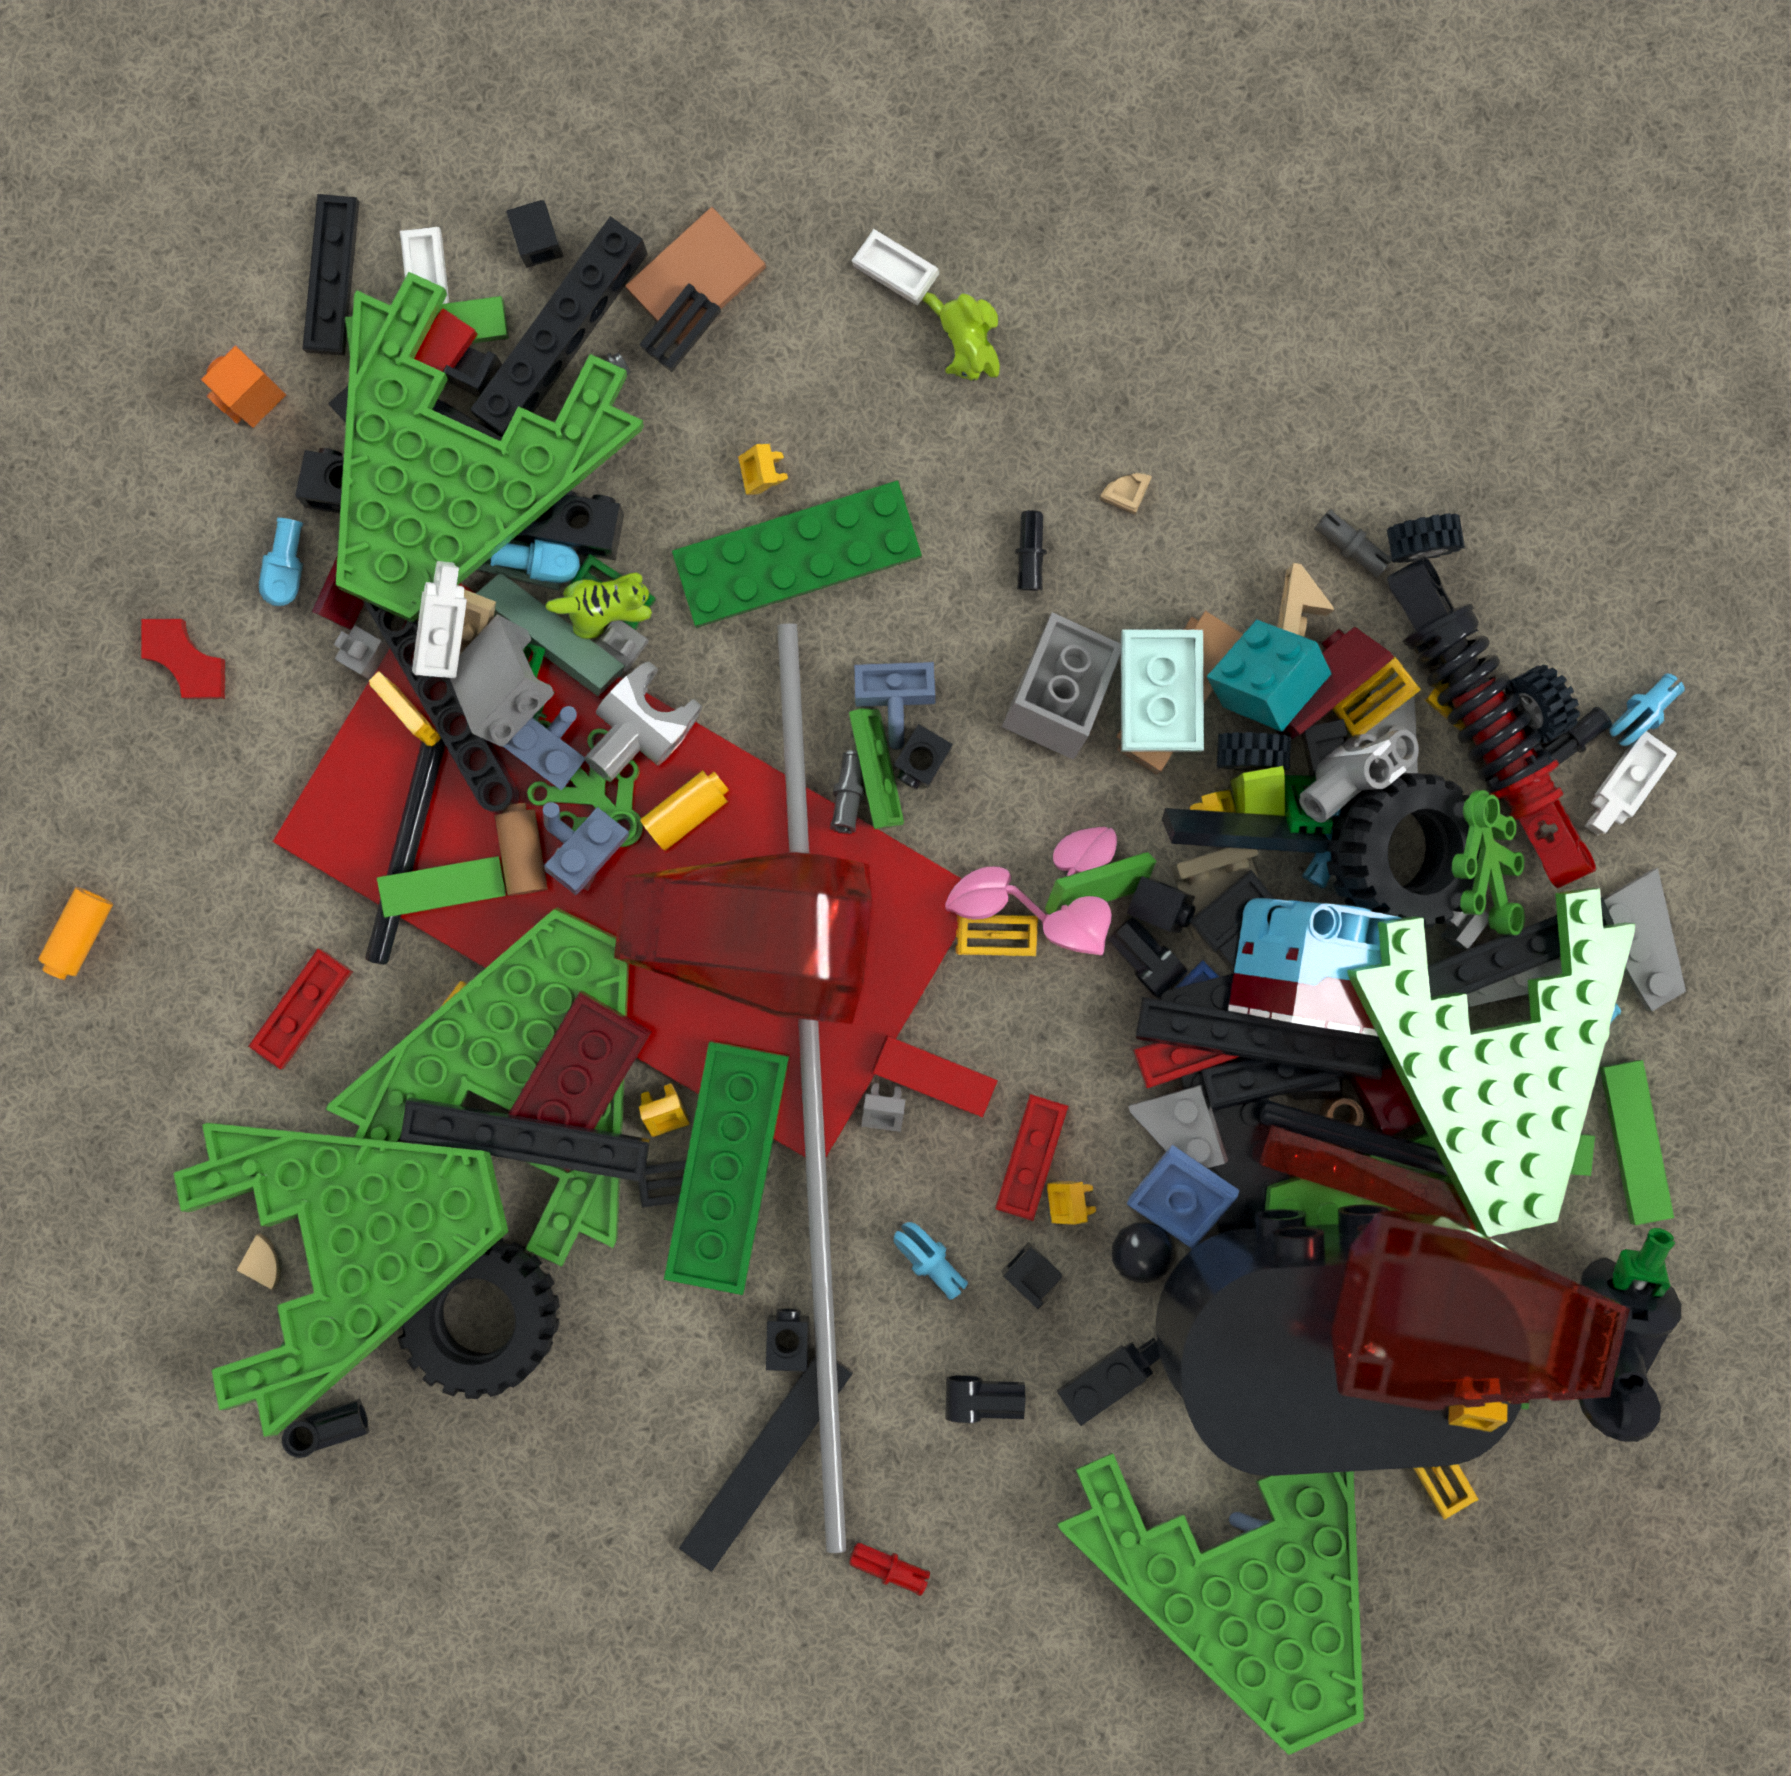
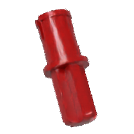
M857 1543L850 1554L849 1564L852 1567L882 1579L881 1582L884 1585L890 1582L916 1593L918 1596H921L926 1589L928 1582L924 1580L929 1579L930 1571L898 1559V1554L892 1553L890 1556L862 1543Z

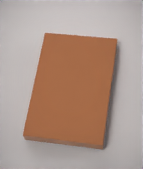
M711 207L626 284L625 287L648 314L658 322L688 283L693 285L700 294L703 293L707 296L710 302L717 304L722 309L766 268V264L719 213ZM693 299L689 301V303L685 306V308L681 311V313L665 331L667 334L672 330V328L676 325V323L692 305V303L694 302ZM703 307L676 339L675 342L678 346L706 313L707 310Z

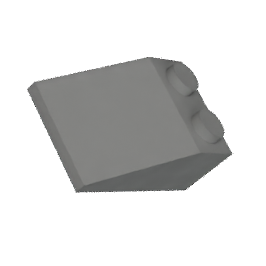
M1052 612L1013 697L1002 727L1074 760L1090 734L1119 659L1121 643Z

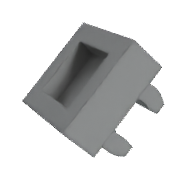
M614 621L610 623L596 644L625 665L623 671L627 673L649 640L623 621Z
M354 625L349 635L341 631L334 645L340 648L335 660L370 680L390 647L385 642Z
M1453 911L1454 917L1445 922L1448 926L1441 934V937L1452 946L1469 949L1489 922V914L1485 911L1481 915H1470Z
M873 1084L871 1094H866L861 1127L901 1132L906 1100L901 1099L902 1092L900 1086H895L893 1096L890 1098L880 1096L879 1084Z

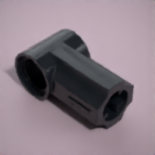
M1133 916L1107 939L1134 968L1135 976L1158 999L1187 973V969L1180 960L1164 945L1161 947Z
M961 1375L946 1378V1420L957 1423H975L981 1421V1418L1024 1419L1026 1401L1024 1382L983 1381L980 1377Z
M360 1399L314 1414H303L297 1417L284 1430L282 1446L289 1455L303 1458L309 1456L314 1451L366 1435L370 1431L365 1407ZM297 1427H306L312 1432V1444H304L298 1440L296 1436Z

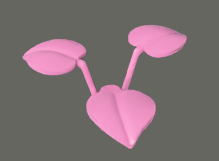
M1096 827L1079 830L1066 836L1058 843L1054 850L1053 861L1055 866L1059 870L1069 871L1067 876L1109 864L1117 846L1116 833L1112 828ZM984 867L971 872L961 879L947 898L945 904L947 911L954 912L967 919H984L995 915L1005 907L1009 898L1008 894L1014 895L1041 920L1044 934L1051 943L1081 953L1103 955L1105 939L1112 914L1108 903L1099 897H1080L1069 906L1062 905L1061 910L1046 915L1016 886L1009 885L1011 875L1007 869Z

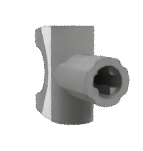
M650 661L641 664L623 678L604 698L596 710V714L612 728L584 759L599 776L609 782L621 772L639 751L657 766L664 762L683 741L702 710L703 706L695 699L688 702L684 707L680 706L671 712H660L651 708L646 702L644 695L648 690L647 686L657 674L658 668Z
M1393 730L1379 739L1371 734H1359L1349 738L1318 764L1316 781L1300 794L1299 802L1302 809L1316 822L1322 823L1362 790L1383 789L1389 786L1416 761L1419 753L1416 737L1408 730ZM1399 737L1405 741L1407 746V752L1403 759L1400 758L1396 751V742ZM1362 741L1366 742L1367 744L1365 746L1358 747Z

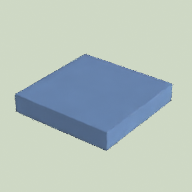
M1172 1145L1130 1195L1127 1205L1191 1249H1194L1237 1199L1239 1190Z

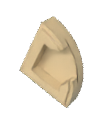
M1135 473L1120 477L1107 485L1099 499L1135 515L1152 476Z
M259 1233L252 1241L237 1271L271 1290L276 1288L278 1284L280 1267L272 1242Z

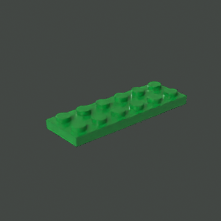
M898 480L672 550L696 628L922 558Z
M709 1041L664 1280L739 1295L744 1294L789 1055Z

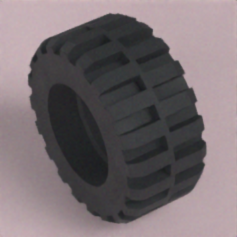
M1403 773L1389 786L1383 789L1362 790L1340 809L1342 811L1340 816H1333L1332 818L1333 834L1326 849L1327 852H1331V861L1327 862L1329 875L1336 876L1337 881L1333 883V887L1339 896L1347 897L1345 904L1401 918L1423 917L1424 929L1432 928L1435 923L1444 924L1454 917L1453 911L1462 912L1460 906L1461 896L1465 890L1473 889L1475 877L1472 879L1455 878L1452 873V861L1456 854H1464L1469 824L1464 819L1463 807L1470 795H1462V787L1453 781H1445L1442 776ZM1412 814L1423 830L1426 851L1423 864L1417 875L1408 884L1401 886L1391 872L1388 861V847L1395 827L1405 816ZM1479 845V850H1478V854H1477V858H1476V859H1477V864H1478V859H1479V854H1480V849H1481L1480 845Z
M501 1238L402 1325L403 1334L398 1337L400 1348L409 1349L412 1356L406 1361L413 1371L419 1366L426 1373L422 1380L432 1387L437 1382L444 1386L442 1393L455 1396L458 1392H463L466 1399H479L482 1394L487 1393L490 1397L502 1394L507 1388H514L524 1381L547 1355L553 1344V1336L558 1331L560 1319L556 1318V1310L560 1307L558 1295H553L551 1287L555 1283L550 1273L544 1275L539 1267L542 1262L535 1255L531 1258L523 1252L524 1246L516 1242L509 1245L504 1243L503 1238ZM476 1278L489 1281L498 1286L512 1303L515 1312V1329L508 1342L498 1350L490 1353H479L466 1349L454 1340L446 1327L443 1310L445 1299L457 1284L465 1280Z

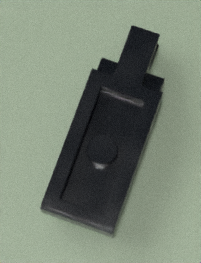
M1153 1337L1139 1348H1136L1133 1342L1124 1347L1123 1345L1119 1346L1057 1390V1393L1080 1426L1146 1381V1378L1153 1374L1149 1366L1160 1359L1156 1339Z

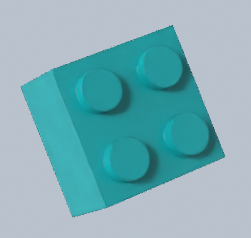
M1256 619L1206 677L1223 708L1282 732L1332 673L1316 641Z

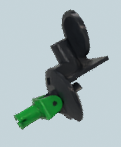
M1661 1228L1650 1229L1640 1251L1624 1249L1620 1252L1617 1262L1606 1257L1591 1262L1583 1271L1580 1280V1292L1591 1313L1574 1345L1572 1366L1589 1369L1579 1384L1578 1400L1583 1414L1592 1426L1604 1435L1622 1442H1638L1649 1437L1660 1421L1661 1405L1656 1392L1648 1383L1647 1373L1668 1334L1674 1330L1681 1320L1682 1304L1675 1289L1670 1285L1665 1259L1675 1245V1241H1673L1674 1237L1670 1232Z

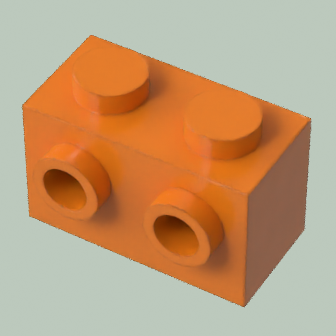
M236 345L225 356L216 358L208 366L207 374L201 379L212 390L207 397L223 413H226L236 424L243 419L252 428L286 396Z

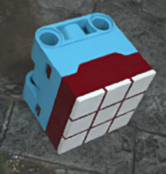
M1254 898L1250 900L1243 911L1228 1011L1378 1036L1348 977L1347 970L1382 964L1378 922L1401 919V917L1340 904L1333 905L1271 898ZM1269 910H1270L1271 918H1270V921H1269V923H1268V921H1267V915H1268V912H1269Z

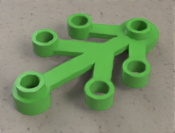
M546 720L537 721L545 728H548L551 724ZM599 728L589 734L588 745L591 750L595 747L594 738L599 734L606 735L608 731ZM633 760L628 763L634 768L631 777L623 778L620 773L616 776L619 780L616 806L605 795L606 780L599 776L591 767L589 776L581 767L570 780L577 788L564 787L561 791L556 786H549L541 781L534 782L528 788V799L537 806H544L549 802L593 805L595 808H600L617 823L620 820H627L630 823L629 837L620 847L633 845L639 840L643 832V824L640 821L641 817L632 810L634 781L637 780L640 773L638 765ZM538 787H545L547 790V797L543 801H536L534 798V791ZM568 811L560 813V820L566 816H570L573 819L574 825L572 830L574 831L588 818L577 817Z
M1475 790L1465 801L1463 807L1464 819L1469 824L1464 854H1456L1452 861V873L1455 878L1472 879L1475 877L1473 889L1465 890L1461 896V910L1464 914L1481 915L1486 907L1485 896L1489 881L1494 903L1489 912V926L1499 934L1518 935L1524 926V909L1519 903H1508L1502 874L1509 876L1521 875L1524 869V857L1521 852H1512L1494 841V839L1512 840L1516 834V821L1512 816L1500 814L1499 800L1495 795H1489L1485 790ZM1479 845H1480L1481 849H1480V854H1479V859H1478V864H1477V859H1476V858H1477V854H1478V850H1479Z

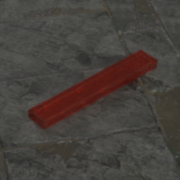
M1271 1126L1259 1162L1262 1166L1480 1237L1492 1239V1236L1486 1237L1478 1234L1452 1183L1284 1128Z

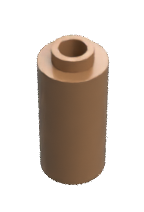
M526 803L511 804L502 814L495 816L507 895L515 896L548 890L535 810H527Z

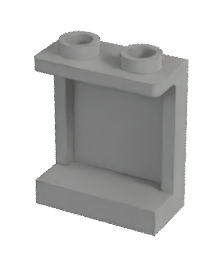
M497 614L459 655L456 677L450 678L472 734L502 747L554 695V691L550 685L535 678L525 657L523 649L531 641L528 631Z

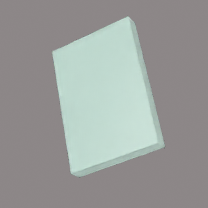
M1122 630L1121 752H1202L1204 750L1203 630Z

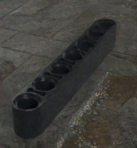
M363 600L478 803L484 809L496 814H502L511 804H518L519 792L517 786L493 744L472 734L468 722L462 734L458 736L451 734L450 724L452 720L458 716L465 717L450 678L415 675L412 672L411 654L415 650L419 618L413 623L407 620L402 630L392 631L391 621L396 615ZM440 681L445 682L447 686L445 696L441 700L433 701L430 696L432 686ZM483 750L486 753L487 762L482 769L473 771L469 764L470 757L475 751ZM503 785L506 788L507 797L502 804L493 806L489 799V793L494 786Z

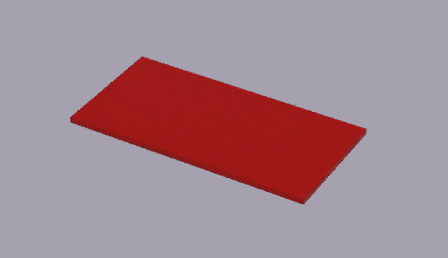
M458 584L459 586H463L465 590L476 594L475 591L469 589L463 584ZM407 620L404 622L400 630H402L405 627ZM389 648L374 675L379 671L394 683L435 728ZM413 651L412 654H411V663H412V665H413V659H414V651ZM531 651L528 662H530L533 657V651ZM543 656L537 679L549 684L555 693L545 703L542 711L543 714L547 715V718L539 717V720H546L552 723L564 707H573L577 712V717L560 739L585 757L591 751L588 745L589 734L595 729L601 728L609 731L612 728L596 714V710L622 678L618 677L604 692L596 696ZM440 681L432 686L430 696L433 701L441 700L447 692L445 682ZM368 682L272 842L379 905L380 893L377 877L386 876L422 741L405 726L369 685L370 682ZM648 693L644 695L646 702L651 708L660 712L675 711V709ZM458 716L452 720L450 731L453 736H458L465 731L467 721L464 716ZM695 722L680 745L660 765L657 766L641 751L633 757L632 760L638 765L640 773L637 780L634 781L632 810L643 818L702 770L707 776L715 772L729 789L723 795L728 801L726 804L666 851L657 844L643 826V832L639 840L633 845L619 847L595 874L589 890L582 889L577 895H574L545 872L548 890L508 896L495 816L499 814L484 809L478 803L445 745L412 871L499 856L506 896L401 914L400 918L485 968L555 908H559L629 942L627 1017L652 1031L637 1058L699 1094L709 1041L789 1055L774 1139L805 1157L785 774ZM599 734L594 738V746L605 736L604 734ZM492 743L517 786L519 792L518 803H526L527 810H535L543 863L545 865L555 854L557 848H561L564 843L546 830L543 818L544 806H537L530 802L527 791L531 784L538 781L544 782L549 786L555 785L506 748ZM478 750L471 755L469 764L473 771L480 770L485 766L487 762L486 753L483 750ZM584 761L580 767L589 776L590 766ZM627 764L620 772L621 777H631L634 772L633 766ZM616 777L611 782L606 780L605 795L615 806L619 782ZM571 780L565 785V787L577 788ZM500 784L494 786L489 793V799L493 806L502 804L507 797L506 788ZM538 787L534 791V798L536 801H543L547 797V790L545 787ZM806 787L825 1157H827L875 1075L871 1071L886 1035L897 1038L956 938V929H958L957 914L947 911L945 904L951 891L962 878L884 832L874 829L872 825L858 817L855 825L856 831L852 832V834L833 831L830 828L835 804ZM556 803L559 806L560 813L568 811L577 817H589L596 809L593 805ZM570 816L561 819L571 829L573 828L574 821ZM620 820L618 822L626 830H630V823L627 820ZM728 872L769 873V953H728ZM737 881V944H744L745 881ZM753 881V944H760V881Z

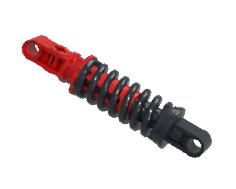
M1425 556L1389 575L1387 580L1390 589L1397 601L1402 605L1415 629L1402 642L1410 650H1415L1417 654L1428 649L1417 659L1418 667L1427 669L1436 665L1440 666L1429 675L1427 683L1431 687H1439L1449 683L1450 686L1439 694L1437 701L1441 706L1454 705L1455 709L1447 716L1450 724L1456 725L1463 722L1466 728L1459 732L1457 738L1461 743L1474 741L1476 747L1469 751L1468 758L1472 762L1484 759L1486 766L1478 772V776L1486 782L1489 795H1495L1498 799L1504 798L1507 802L1508 808L1510 807L1509 816H1512L1515 820L1519 819L1542 861L1549 880L1557 889L1595 872V861L1586 844L1580 839L1559 800L1564 793L1560 787L1554 786V782L1551 780L1550 773L1559 765L1557 759L1554 760L1549 750L1541 747L1539 743L1541 734L1538 730H1523L1530 723L1531 716L1527 711L1514 713L1513 709L1520 703V696L1516 692L1504 694L1502 691L1510 684L1508 674L1500 673L1491 677L1487 676L1500 664V659L1497 655L1477 658L1480 653L1488 648V637L1478 636L1470 640L1466 638V636L1477 632V627L1479 626V621L1473 612L1474 607L1472 603L1454 608L1441 584L1436 569ZM1545 823L1547 825L1555 824L1558 829L1554 834L1551 831L1544 833L1541 827Z

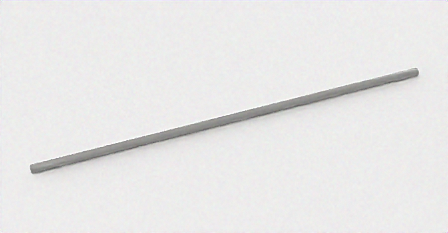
M797 624L777 625L825 1538L826 1552L841 1553L846 1551L798 630Z

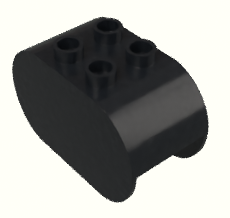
M1367 1204L1343 1206L1338 1209V1224L1306 1226V1213L1303 1211L1270 1209L1257 1212L1255 1214L1256 1229L1226 1231L1205 1240L1192 1249L1174 1268L1162 1290L1156 1314V1339L1159 1355L1167 1376L1176 1391L1183 1398L1188 1416L1206 1446L1228 1465L1249 1474L1279 1476L1458 1465L1481 1456L1498 1443L1515 1421L1525 1398L1530 1369L1529 1345L1524 1326L1514 1305L1496 1284L1441 1239L1415 1225L1389 1221V1210L1383 1206ZM1463 1379L1473 1380V1393L1479 1399L1484 1397L1483 1390L1485 1386L1490 1383L1499 1385L1501 1401L1503 1404H1507V1422L1492 1432L1448 1424L1449 1406L1454 1403L1458 1383Z

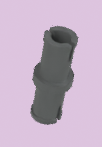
M1332 509L1326 512L1320 519V523L1314 528V530L1319 531L1341 549L1340 554L1345 558L1350 556L1372 573L1375 578L1392 561L1390 555L1388 556L1366 538V532L1361 528L1358 531L1336 515Z
M848 750L843 752L839 783H836L833 789L836 801L830 828L833 831L843 834H852V832L856 831L855 825L859 802L864 800L865 789L862 787L863 775L858 752Z

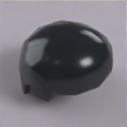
M1133 1223L1121 1229L1112 1243V1261L1115 1268L1119 1271L1120 1275L1137 1283H1151L1159 1280L1168 1273L1175 1260L1174 1243L1168 1233L1161 1227L1151 1223Z

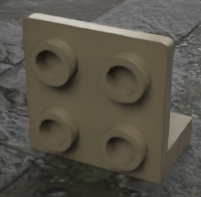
M1228 847L1170 866L1177 889L1195 896L1192 904L1195 906L1194 916L1249 870H1252L1258 878L1252 857L1257 856L1258 852L1257 849ZM1268 912L1267 919L1270 918V912ZM1189 924L1193 939L1195 941L1203 940Z

